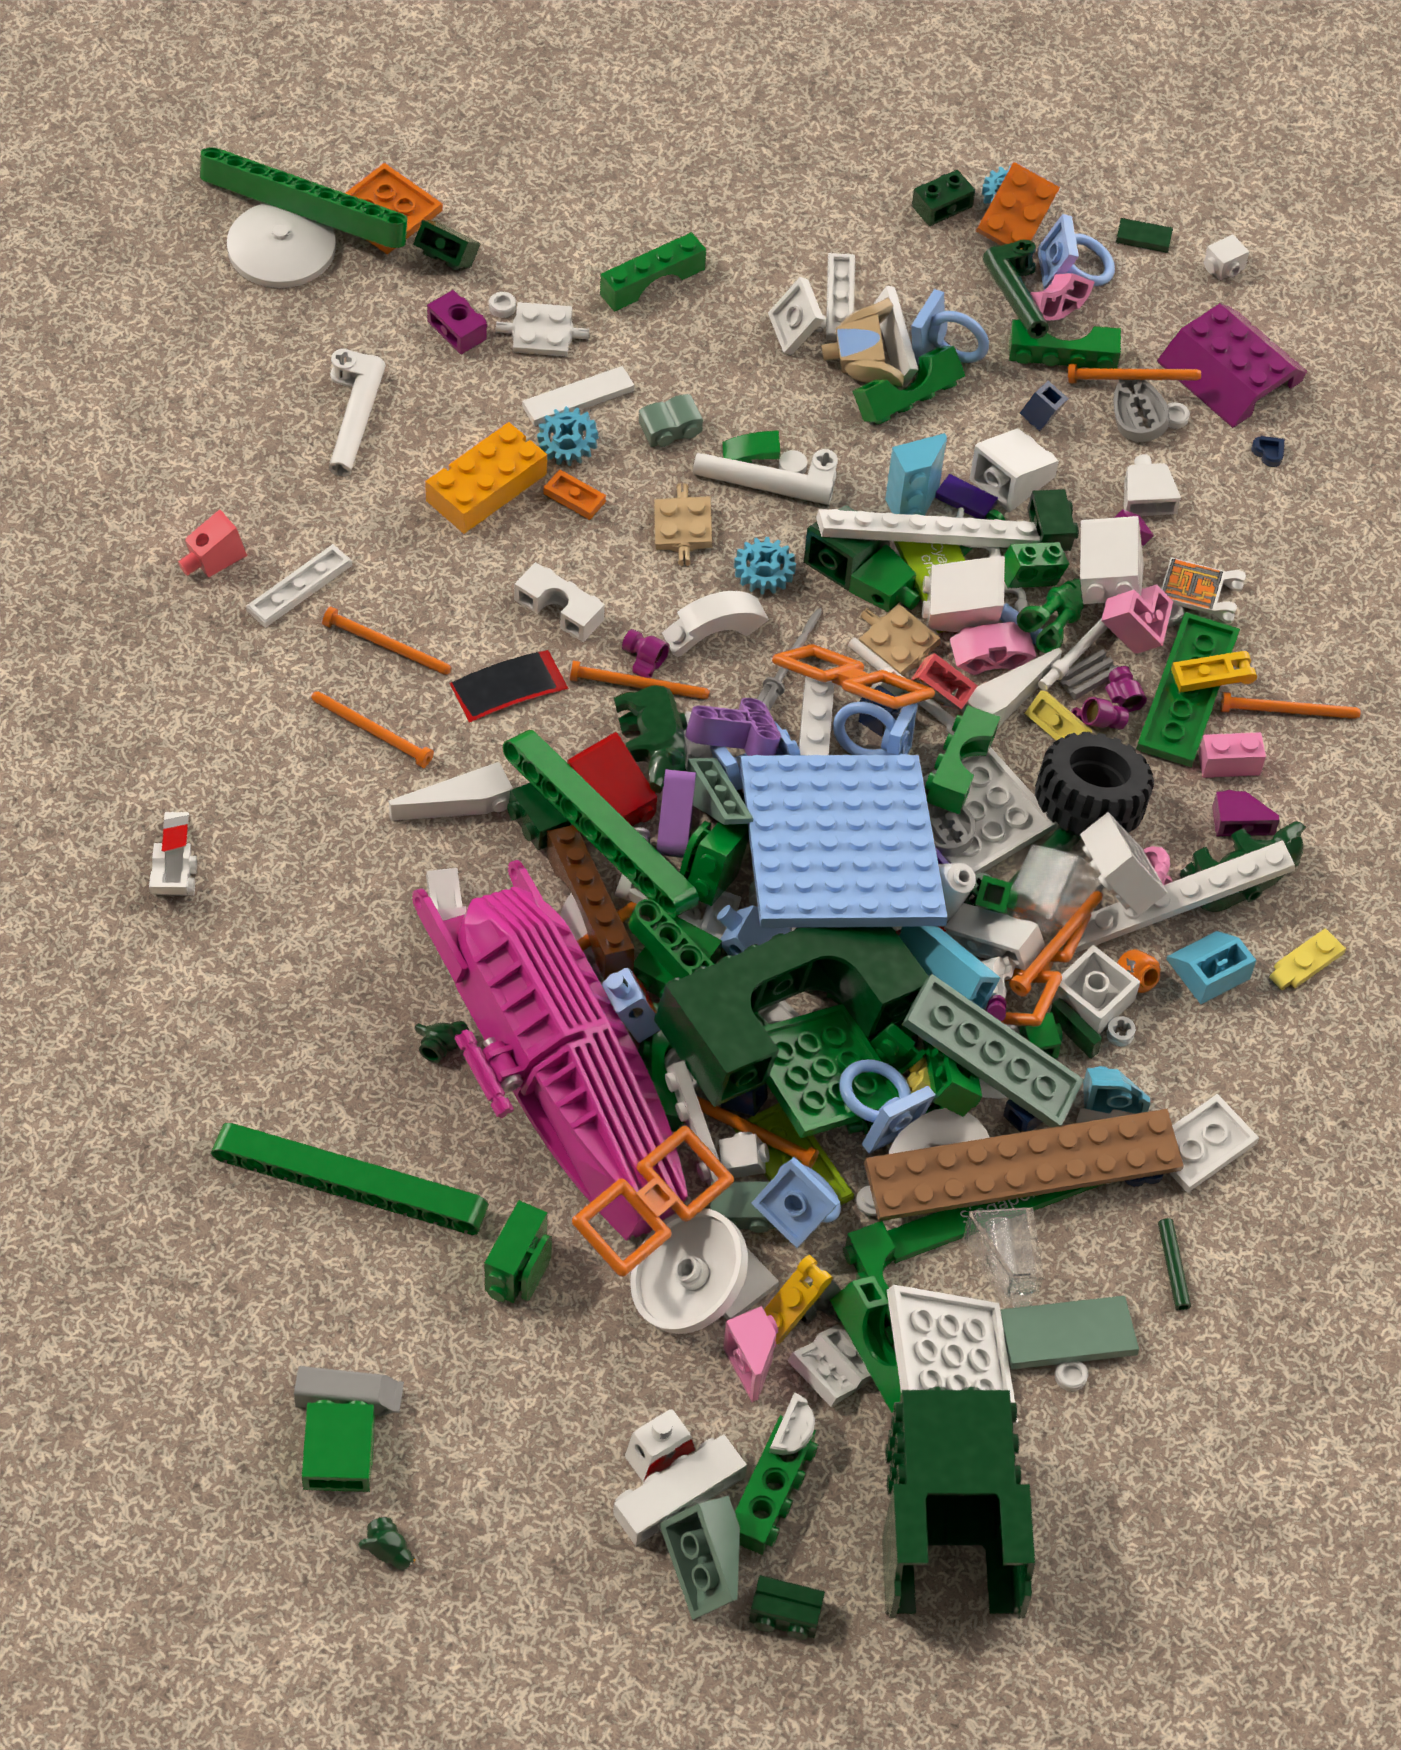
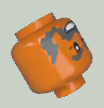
M1133 949L1128 950L1119 958L1117 964L1140 981L1138 993L1150 991L1159 982L1161 967L1153 956Z

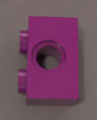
M454 290L427 304V322L460 355L487 340L488 324L482 314H477L470 307L469 302L464 297H460Z

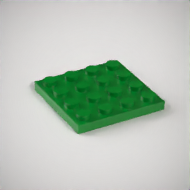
M843 1004L763 1026L779 1048L766 1083L800 1138L863 1120L854 1114L842 1099L839 1088L840 1078L843 1071L856 1061H881V1059ZM863 1072L855 1076L852 1081V1089L856 1098L873 1110L878 1111L886 1102L899 1097L895 1085L880 1074Z

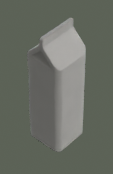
M299 1366L294 1389L295 1407L307 1408V1402L315 1403L318 1400H330L334 1403L349 1404L351 1401H363L367 1404H374L375 1415L383 1416L392 1412L400 1413L404 1382L396 1381L382 1374Z

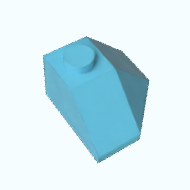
M1103 1066L1087 1068L1083 1081L1085 1109L1108 1114L1113 1109L1134 1114L1148 1112L1150 1097L1118 1069H1108Z

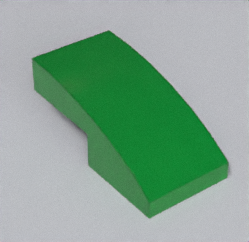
M779 430L749 433L722 442L723 458L751 464L752 460L780 459Z

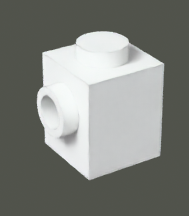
M1232 234L1207 246L1204 259L1205 268L1209 273H1213L1219 281L1228 276L1234 277L1241 270L1245 269L1249 251Z
M739 1132L732 1138L719 1140L721 1163L734 1178L766 1173L765 1162H769V1150L767 1144L763 1143L756 1134Z

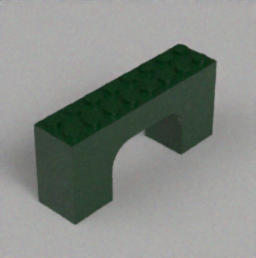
M797 927L789 933H779L761 945L753 944L740 954L735 956L727 955L712 966L699 967L691 975L684 978L676 977L670 980L664 987L654 1021L680 1059L685 1061L687 1069L713 1107L766 1084V1080L770 1075L779 1048L754 1013L804 991L820 990L838 998L866 1037L869 1038L878 1034L891 1022L895 1025L904 1022L926 978L929 976L893 927Z

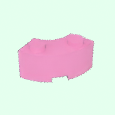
M1073 273L1055 274L1052 283L1044 291L1030 292L1046 321L1065 318L1066 315L1075 309H1079L1084 304L1092 291L1095 281Z
M1014 622L987 624L977 627L969 626L963 628L959 634L950 638L957 667L972 675H978L992 669L1013 670L1036 657L1030 633L1021 630Z

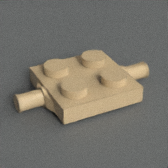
M679 483L676 486L677 498L654 499L656 550L678 552V564L684 566L685 557V565L688 566L691 563L690 551L713 548L711 496L688 497L689 486L683 483L682 492V486Z
M900 604L887 615L880 618L869 608H866L861 613L860 617L870 624L871 628L859 638V641L902 676L908 671L919 667L924 659L940 645L941 638Z

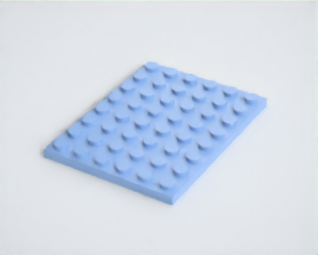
M919 755L741 756L740 767L745 805L753 817V822L748 824L760 928L947 925L948 917Z

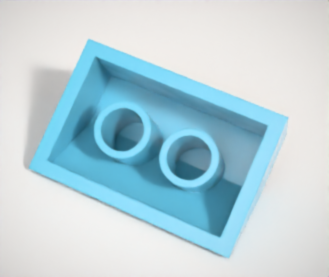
M945 433L892 447L885 500L893 514H918L925 516L935 498V493L940 487L947 441Z

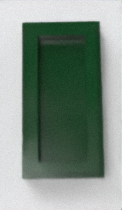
M1121 218L1116 243L1168 253L1173 228Z
M1058 998L1054 1001L1050 1013H1053L1055 1023L1061 1025L1062 1031L1090 1059L1099 1053L1102 1037L1063 999Z

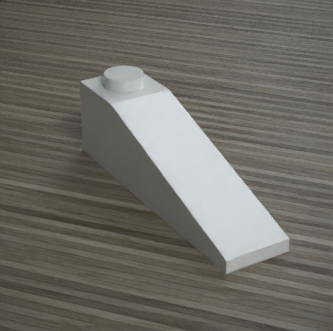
M1056 648L978 686L960 711L964 714L967 705L999 716L1001 717L998 725L999 728L1038 688V682L1049 672L1048 668L1057 659L1061 658L1062 651Z
M496 762L389 800V816L394 821L480 815L493 811L502 812L507 809L510 790L513 787L500 762Z

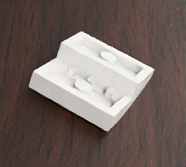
M839 1324L819 1333L813 1343L794 1351L787 1360L830 1407L852 1395L872 1379L850 1336Z

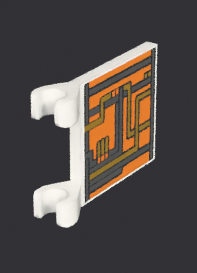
M1171 557L1162 590L1173 600L1175 605L1213 614L1223 622L1231 623L1237 606L1229 601L1217 603L1223 584L1231 590L1241 591L1246 574L1240 570L1222 571Z

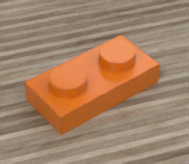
M560 469L544 486V495L589 520L606 502L605 494Z

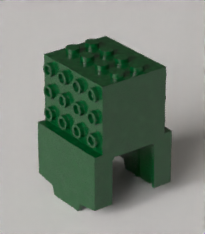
M938 1386L931 1387L928 1390H902L900 1402H894V1416L891 1417V1430L888 1431V1444L885 1446L886 1464H890V1474H887V1494L891 1495L882 1534L885 1614H889V1618H896L897 1614H916L914 1565H928V1546H983L986 1553L989 1614H1018L1019 1618L1026 1617L1032 1598V1577L1035 1567L1030 1484H1021V1466L1015 1465V1454L1019 1453L1018 1433H1013V1423L1017 1421L1016 1402H1011L1010 1390H981L978 1387L947 1390L944 1387Z

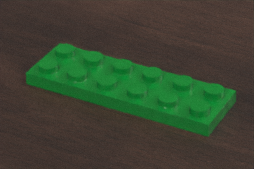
M1185 612L1136 750L1192 768L1220 686L1179 692L1171 670L1173 662L1232 653L1239 635V628Z

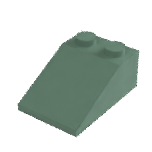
M729 1496L698 1503L659 1523L692 1620L700 1618L738 1599L740 1527Z

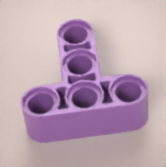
M743 698L738 710L694 706L685 737L697 744L744 749L747 756H775L781 734L767 706L763 702L754 698Z
M665 770L657 840V851L662 856L684 857L692 827L696 772Z

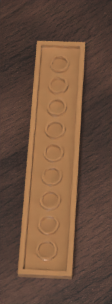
M1168 1108L1061 1127L1057 1126L868 1157L864 1161L878 1222L1178 1172L1184 1167Z

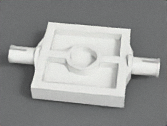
M518 302L517 313L513 323L496 321V333L512 334L514 353L568 357V347L572 342V338L589 340V328H573L571 321L572 306Z

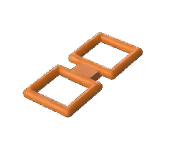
M815 644L777 653L772 657V662L775 665L823 683L832 681V683L842 686L843 690L892 709H899L932 699L935 696V691L931 687L885 670L866 673L863 671L864 664L861 661ZM814 656L839 667L824 671L798 660ZM884 682L911 693L894 697L870 687L872 684Z
M1026 907L1020 919L1024 921H1032L1033 919L1069 920L1078 909ZM1091 914L1067 940L1063 949L1055 954L1031 982L1047 983L1033 1014L1006 1012V1017L1001 1021L1005 1025L1040 1026L1062 981V974L1060 972L1050 970L1054 962L1067 963L1071 961L1091 918ZM1015 968L1012 978L1016 975L1021 976L1025 970Z
M688 1126L680 1127L638 1162L636 1166L637 1171L648 1182L638 1192L625 1179H618L572 1218L573 1226L616 1274L621 1277L626 1276L671 1237L672 1232L670 1228L660 1218L669 1208L681 1220L688 1222L734 1183L733 1175ZM684 1141L718 1178L716 1182L688 1206L684 1204L652 1168ZM620 1194L656 1232L624 1260L614 1252L588 1223L590 1219Z

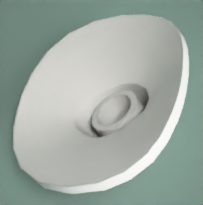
M946 1108L937 1109L920 1116L906 1126L895 1138L889 1154L989 1138V1135L981 1122L970 1113L962 1117Z

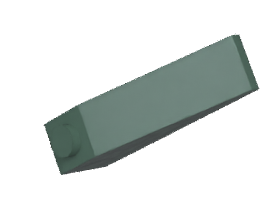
M717 758L688 759L686 771L696 772L693 805L724 825L749 824L753 822L752 815Z

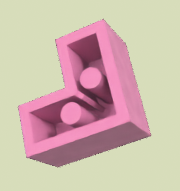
M1157 584L1142 589L1141 596L1135 590H1131L1107 598L1101 621L1133 653L1138 654L1163 646L1173 600Z

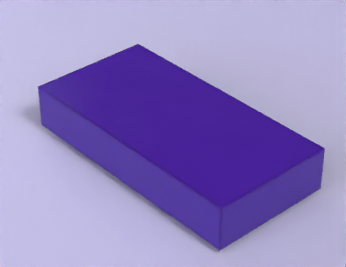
M951 474L946 477L935 493L936 499L956 509L962 507L964 513L976 519H986L987 513L994 509L998 501V497Z

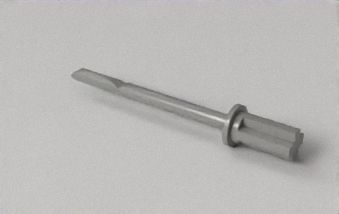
M821 608L811 615L802 634L797 638L791 650L803 647L808 634L813 630L820 618ZM780 667L774 678H765L763 689L757 697V700L763 702L769 711L777 697L785 691L782 680L788 672L786 668Z

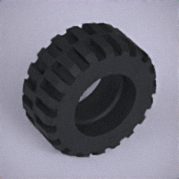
M1082 732L1080 735L1072 733L1065 736V738L1061 737L1053 742V745L1049 746L1046 750L1035 784V797L1042 812H1047L1046 816L1052 823L1057 822L1059 828L1066 832L1067 830L1075 832L1074 835L1081 837L1080 834L1107 812L1130 833L1143 820L1154 787L1152 770L1141 753L1137 754L1134 747L1129 744H1123L1122 740L1115 737L1113 739L1108 738L1106 734L1102 733L1092 735L1090 732Z

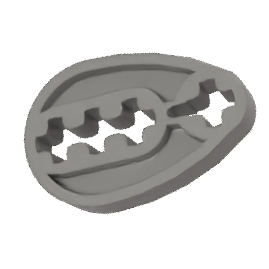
M1145 380L1118 381L1114 391L1113 403L1119 432L1125 438L1135 442L1152 441L1163 435L1170 423L1168 405L1163 396ZM1128 387L1134 389L1135 394H1132ZM1136 406H1140L1143 409V415L1147 418L1149 429L1143 426L1142 418L1139 416Z
M925 789L926 795H928L929 790ZM927 803L935 847L943 856H955L966 851L972 844L975 833V820L966 806H963L959 815ZM937 814L938 817L944 816L943 824L946 828H952L951 836L954 840L949 841V831L947 829L941 830L942 821L939 818L934 819V815Z

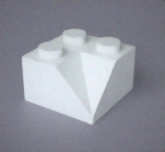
M1092 945L1062 974V981L1052 1003L1058 998L1063 999L1098 1034H1101L1113 1018L1119 1016L1135 1001L1140 981L1095 945Z

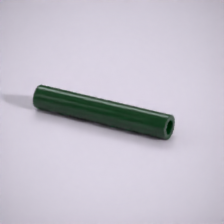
M1165 1218L1158 1221V1227L1176 1310H1187L1191 1308L1174 1221L1171 1218Z

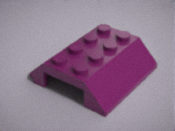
M1221 303L1182 327L1157 359V362L1165 369L1200 370L1201 379L1178 381L1232 428L1252 416L1255 403L1286 381H1288L1287 386L1292 389L1301 383L1307 374V370L1290 358V355L1276 343L1270 341L1271 339L1256 326L1251 325V322L1241 313Z

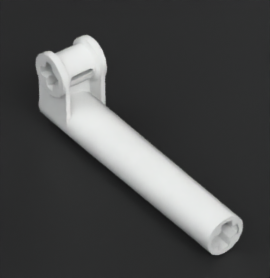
M338 349L331 357V363L334 367L331 369L330 377L336 384L353 388L329 464V470L335 475L348 476L352 470L386 365L383 359L378 356L366 355L348 349ZM344 357H347V362L344 364Z
M818 450L812 458L808 475L697 453L693 474L830 505L836 480L838 458L831 450Z

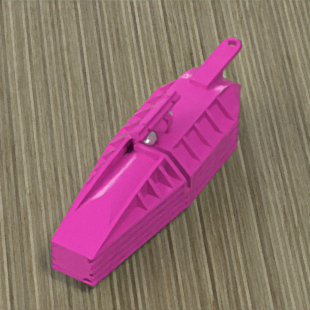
M519 860L511 861L508 865V875L514 887L501 890V892H494L491 895H484L481 898H474L471 900L464 915L444 921L433 901L428 896L427 891L423 888L414 890L412 900L415 910H417L421 922L485 1040L483 1042L485 1048L482 1050L480 1046L477 1047L478 1042L472 1031L467 1029L455 1036V1041L460 1050H464L463 1055L487 1100L492 1102L491 1107L496 1116L504 1118L508 1113L514 1111L508 1097H504L505 1092L513 1091L542 1141L589 1202H592L621 1178L625 1179L638 1192L648 1182L637 1171L636 1166L638 1162L672 1135L668 1120L637 1048L623 1022L615 1012L605 990L563 918L543 900L524 865ZM675 1148L652 1168L684 1202L688 1193L677 1148ZM621 1194L599 1212L626 1241L630 1240L632 1235L636 1238L653 1230ZM669 1208L660 1218L664 1221L675 1214V1212Z

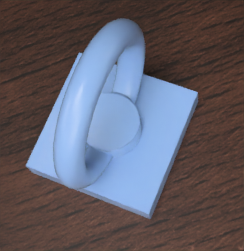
M1062 214L1037 248L1044 289L1052 283L1055 274L1073 273L1095 281L1093 286L1105 285L1113 278L1115 265L1111 254L1094 238L1075 233L1072 216ZM1077 244L1090 248L1100 257L1104 265V272L1101 275L1087 274L1074 265L1079 257Z
M936 289L932 291L911 325L912 349L917 365H919V357L935 349V347L950 346L944 340L947 322L963 325L974 334L978 341V348L973 352H963L956 349L960 362L973 363L980 361L989 350V340L985 330L977 321L966 314L957 311H945L943 291Z
M869 702L849 703L843 706L835 715L833 722L834 735L841 747L851 755L909 754L913 742L918 703L903 707L897 720L888 711L876 704ZM863 713L879 719L886 726L881 748L866 749L855 744L845 731L847 718L854 714Z
M860 1060L850 1064L843 1071L839 1082L840 1093L847 1107L860 1118L873 1122L872 1127L862 1142V1146L868 1153L893 1142L906 1126L926 1113L936 1095L929 1086L911 1093L906 1079L899 1071L877 1060ZM863 1072L880 1074L895 1085L899 1097L889 1100L878 1111L873 1110L856 1098L852 1089V1081L855 1076Z
M795 1157L779 1168L778 1174L751 1202L796 1248L802 1245L822 1222L829 1223L835 1221L841 1212L840 1201L831 1185L820 1174L801 1164Z

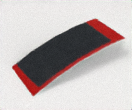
M549 650L503 661L449 683L469 723L519 702L569 689Z

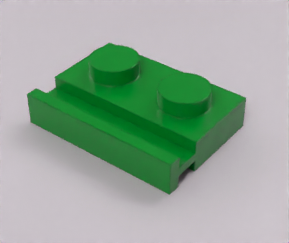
M893 1022L869 1040L881 1061L892 1066L901 1074L916 1064L926 1053L923 1049L918 1051L913 1046L915 1042Z

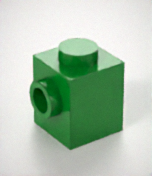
M983 875L975 905L1008 915L1009 909L1014 910L1016 907L1019 892L1015 891L1016 885Z
M1052 1012L1046 1013L1040 1026L1020 1025L1019 1033L1022 1037L1054 1059L1058 1058L1063 1034L1061 1025L1055 1023Z

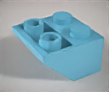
M1219 931L1203 937L1168 955L1166 958L1200 1004L1250 980L1256 963V959L1239 937Z

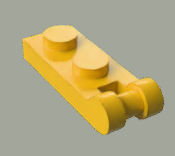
M1247 651L1173 662L1171 668L1179 692L1240 682L1242 684H1251L1257 679L1255 669L1250 666L1251 658Z
M811 1255L806 1256L800 1261L796 1271L764 1308L766 1315H771L777 1324L776 1344H780L833 1280V1277L826 1270L822 1271L817 1266V1261ZM808 1276L813 1280L811 1286L805 1281Z

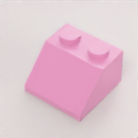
M762 1306L726 1321L723 1346L752 1402L758 1400L773 1360L774 1348L776 1347L775 1338L778 1333V1327L774 1318L771 1315L767 1316Z

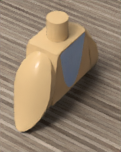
M889 297L873 305L861 308L847 316L841 325L836 327L837 342L821 345L823 360L840 359L842 373H847L857 381L869 383L873 380H888L892 385L902 387L905 376L895 367L885 363L880 323L887 318L894 306Z

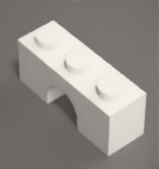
M536 562L514 584V600L536 614L550 604L564 607L560 615V628L582 642L604 621L605 604L597 597L590 596L580 590L573 582H567L557 576L550 568H544Z

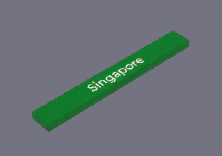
M1104 1184L935 1212L888 1230L895 1245L893 1261L895 1264Z

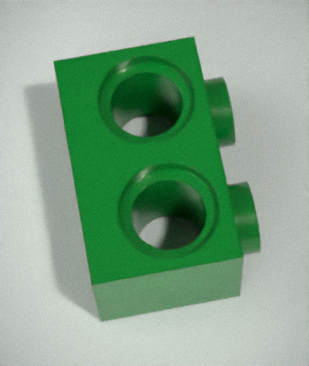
M1060 543L1011 544L1004 555V582L1007 588L1057 585L1069 566Z

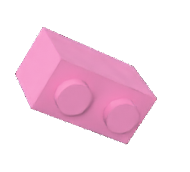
M1261 732L1203 735L1198 753L1203 778L1260 776L1266 758Z

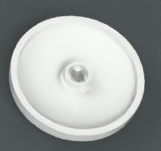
M267 203L254 206L241 214L232 224L227 237L228 256L236 271L253 283L271 288L295 287L316 279L330 266L336 250L333 227Z
M706 1208L688 1222L681 1220L676 1213L666 1218L663 1222L670 1228L672 1232L671 1237L631 1271V1295L637 1310L649 1323L668 1333H691L715 1322L733 1304L740 1293L746 1277L748 1252L742 1233L724 1215ZM652 1230L646 1237V1239L643 1241V1243L647 1241L656 1232Z

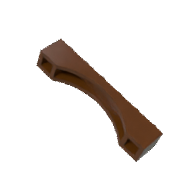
M573 825L547 831V858L555 876L565 882L577 903L588 933L595 962L604 981L612 973H618L624 968H629L634 974V946L579 831Z

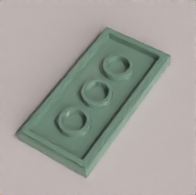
M1125 1295L1000 1309L1011 1370L1068 1362L1136 1356L1139 1353V1346Z

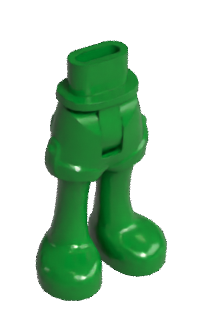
M1077 578L1072 581H1066L1059 587H1052L1047 593V602L1044 605L1027 606L1017 615L1016 621L1019 628L1024 632L1030 633L1041 628L1050 616L1057 611V618L1047 625L1036 638V646L1045 654L1062 646L1064 627L1068 623L1077 622L1081 617V611L1086 604H1083L1081 583Z

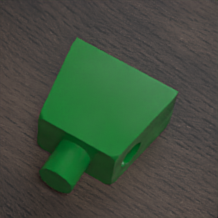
M887 544L851 575L849 592L886 612L892 610L899 602L908 609L913 610L921 599V596L913 591L916 579L915 571Z

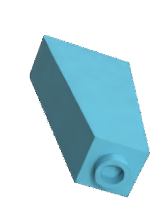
M909 926L901 928L899 937L928 976L933 974L983 1010L985 1009L1000 980L996 973L938 926Z

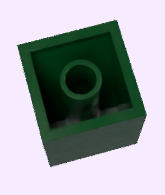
M847 505L838 509L840 511H857ZM815 522L807 528L803 563L849 591L851 575L885 544L890 546V541L821 537L818 523Z

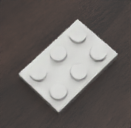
M1216 1094L1172 1125L1184 1167L1181 1171L1169 1174L1189 1193L1258 1143L1259 1137Z

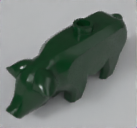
M654 685L637 692L622 693L614 697V703L617 713L625 710L630 711L618 718L622 734L630 731H640V736L626 742V747L636 762L644 761L649 763L650 788L654 792L660 793L663 790L666 769L686 771L687 745L684 731L687 729L685 713H678L671 690L664 686Z
M1298 821L1292 822L1277 831L1271 840L1253 839L1245 829H1240L1231 835L1235 851L1228 853L1220 862H1217L1209 854L1208 848L1203 847L1193 853V863H1189L1180 870V877L1182 879L1282 840L1296 868L1300 864L1303 853L1301 834L1306 829V826ZM1284 875L1200 907L1206 911L1220 912L1244 900L1252 902L1259 898L1264 890L1275 885Z

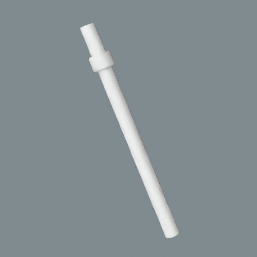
M1102 618L1062 659H1057L1048 668L1049 672L1038 682V687L1041 690L1046 691L1056 680H1061L1069 672V667L1104 633L1108 627L1101 621Z
M853 638L849 642L848 647L876 670H885L889 666L895 673L903 677L857 638ZM932 699L918 703L943 723L950 734L954 735L955 732L952 731V727L956 717H952Z

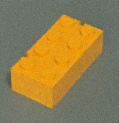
M508 422L449 464V471L443 468L425 481L426 502L465 534L547 475V454L531 440L526 442V436Z

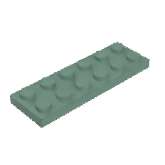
M933 974L926 978L902 1023L903 1026L1050 1127L1062 1126L1084 1081L1082 1077Z

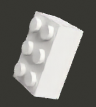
M1109 812L1080 834L1085 843L1082 849L1092 860L1090 864L1100 875L1098 879L1108 891L1113 889L1117 893L1116 898L1126 910L1131 907L1140 916L1167 894L1143 848Z

